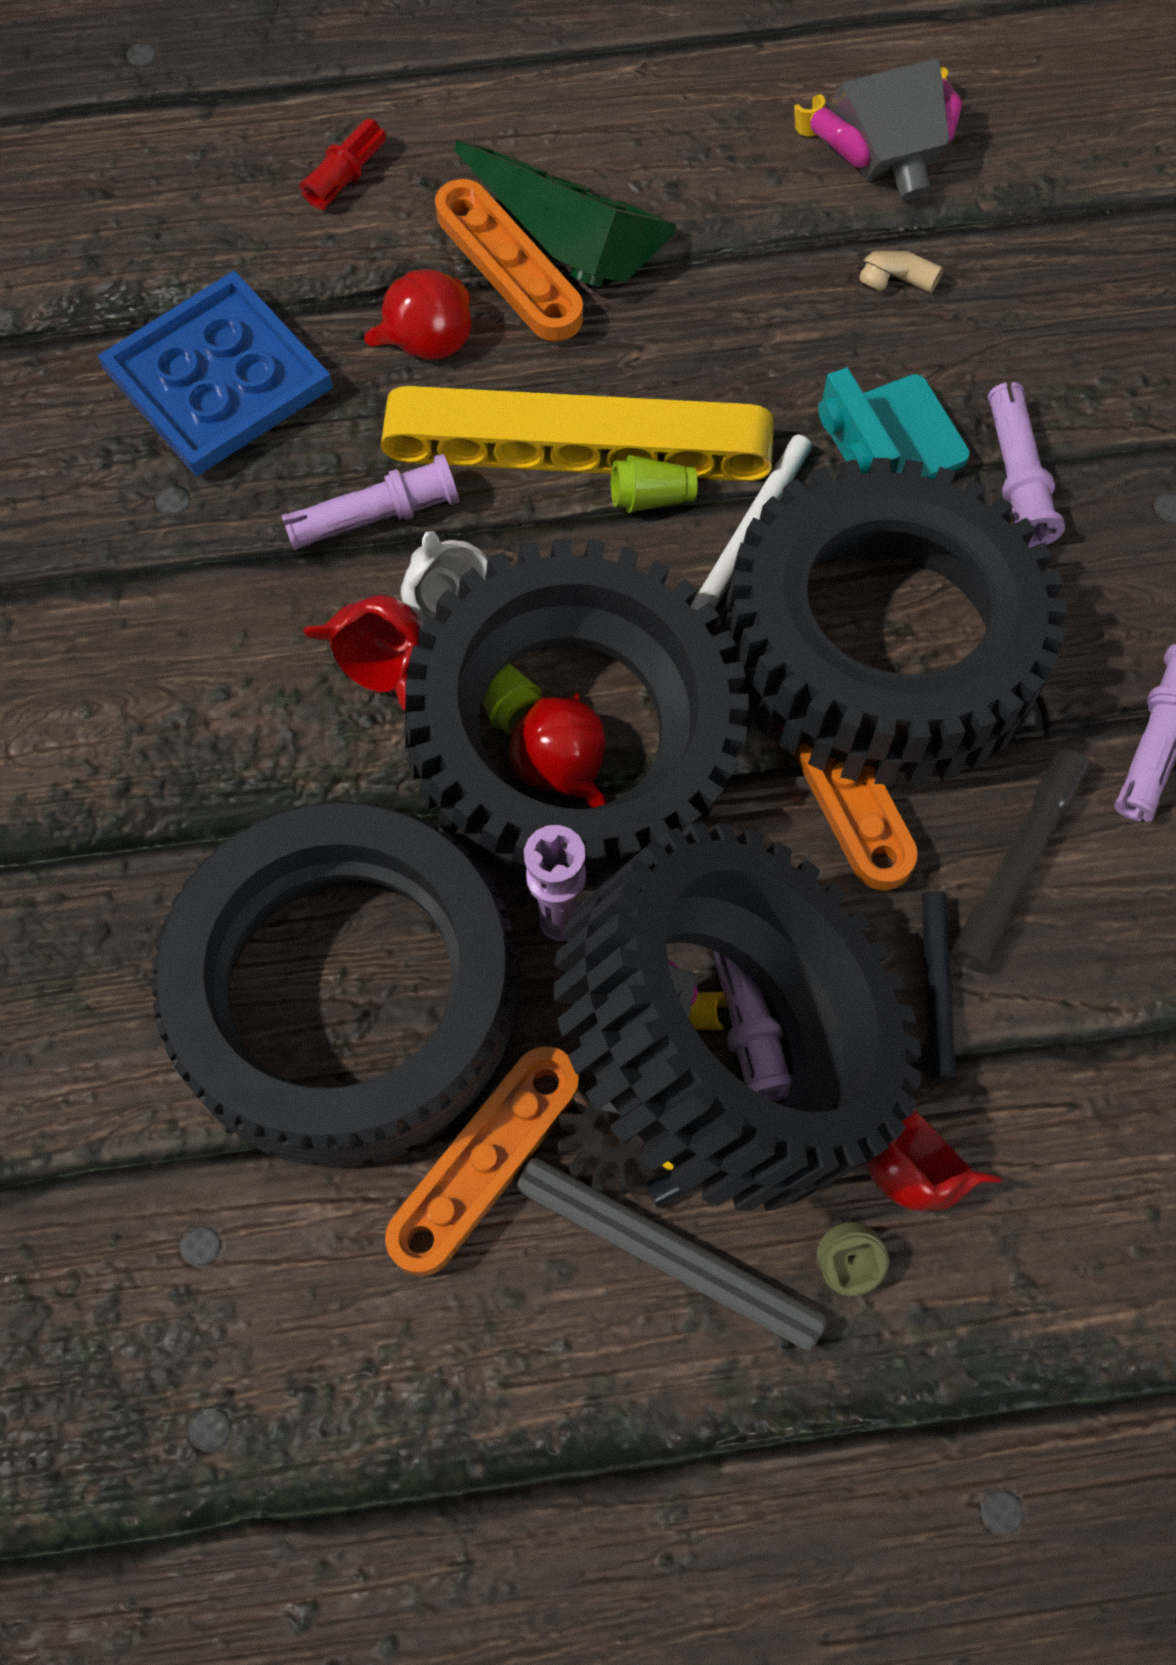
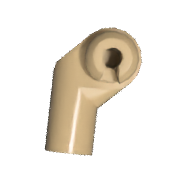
M873 251L864 259V262L867 264L860 273V281L871 288L881 291L886 288L888 279L892 275L932 293L941 278L943 267L909 251Z

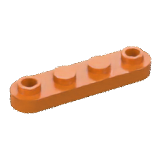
M456 179L444 184L435 196L437 220L441 228L537 336L548 341H563L574 336L580 330L583 323V302L578 291L482 185L469 179Z
M779 724L778 726L783 733L784 728ZM803 742L793 755L857 878L866 886L882 891L893 890L903 885L911 876L916 864L917 847L885 785L875 784V767L863 766L857 782L841 778L845 762L830 757L824 771L808 765L813 748ZM877 854H884L892 860L893 866L887 869L879 868L873 863L872 857Z
M547 1046L537 1047L525 1053L395 1213L387 1226L385 1243L391 1259L402 1271L414 1276H427L441 1270L571 1107L578 1094L579 1077L578 1074H575L568 1054L560 1049ZM542 1076H552L558 1081L559 1086L553 1093L544 1095L535 1090V1082ZM419 1231H428L434 1235L433 1246L425 1253H415L410 1249V1240Z

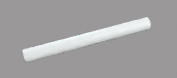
M794 435L693 600L691 608L695 612L708 602H710L714 609L718 606L730 586L740 542L743 543L746 529L753 517L759 520L762 506L772 496L781 501L784 486L793 481L813 446L806 437L802 435Z

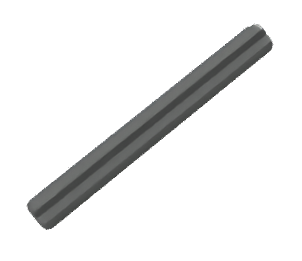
M532 1158L522 1171L517 1186L519 1191L527 1197L804 1350H811L817 1344L826 1325V1318L822 1313L539 1158Z

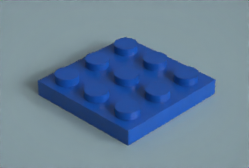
M235 270L97 355L103 370L196 477L333 388L330 373Z

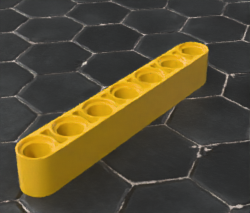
M403 386L393 389L387 396L381 449L389 458L404 463L431 464L434 463V456L444 454L448 465L599 474H611L614 461H626L628 455L683 465L684 467H695L697 479L756 481L766 477L772 469L774 419L768 409L753 404Z

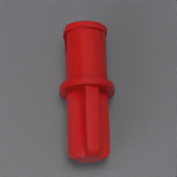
M367 118L341 145H330L326 150V157L322 160V163L299 184V188L303 190L302 195L306 201L318 210H325L345 186L351 181L353 183L357 182L362 176L361 166L386 141L385 130L374 119Z

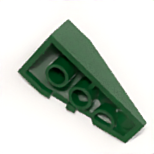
M459 140L456 141L454 148L456 154L553 258L573 266L571 276L580 281L595 286H602L604 278L626 282L674 235L677 224L621 200L614 201L591 193L592 189L548 175V172L544 169L491 148Z

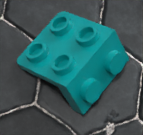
M848 367L827 374L823 398L818 404L820 420L824 429L831 435L845 461L857 459L861 473L869 472L873 458H890L891 472L902 473L906 459L923 462L921 476L930 479L936 477L939 467L954 471L966 465L969 449L923 376L918 374L909 375L863 393Z

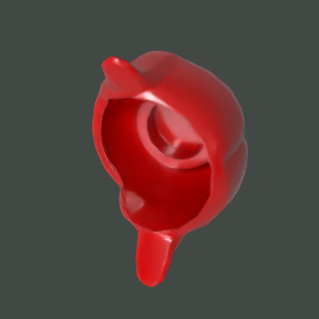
M419 269L408 272L393 282L385 293L381 308L382 322L365 333L364 341L372 347L396 345L408 355L420 357L424 360L447 358L456 353L465 344L470 335L472 325L469 306L470 293L463 286L462 281L440 271Z
M374 595L355 604L344 606L323 625L308 626L303 629V633L307 637L316 640H328L336 662L342 671L354 682L368 690L379 693H396L398 701L405 711L406 679L408 678L409 660L413 646L418 647L419 630L423 624L419 616L407 604L388 595Z
M574 693L570 698L543 697L538 699L518 719L510 734L508 759L514 775L525 786L545 794H561L584 800L592 808L605 805V798L594 783L603 763L606 747V736L600 717L589 705L579 701L580 693Z
M915 1110L910 1117L901 1121L906 1128L899 1138L887 1144L889 1146L888 1149L866 1162L868 1173L876 1186L893 1202L912 1211L923 1212L927 1210L948 1209L958 1203L978 1185L985 1182H1002V1178L997 1175L973 1171L944 1138Z

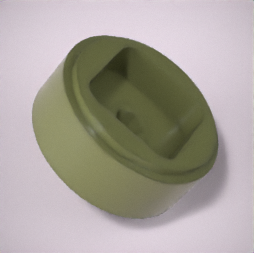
M849 1222L835 1226L823 1236L817 1249V1264L826 1283L834 1291L847 1296H859L869 1293L881 1284L889 1268V1256L884 1244L873 1229L861 1223Z

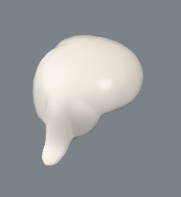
M434 531L426 532L422 538V546L418 547L411 555V563L401 586L402 602L407 604L419 616L422 622H424L427 615L435 619L437 601L447 589L458 597L459 581L462 575L474 567L485 581L488 558L480 549L466 541L447 540L440 542L439 537Z

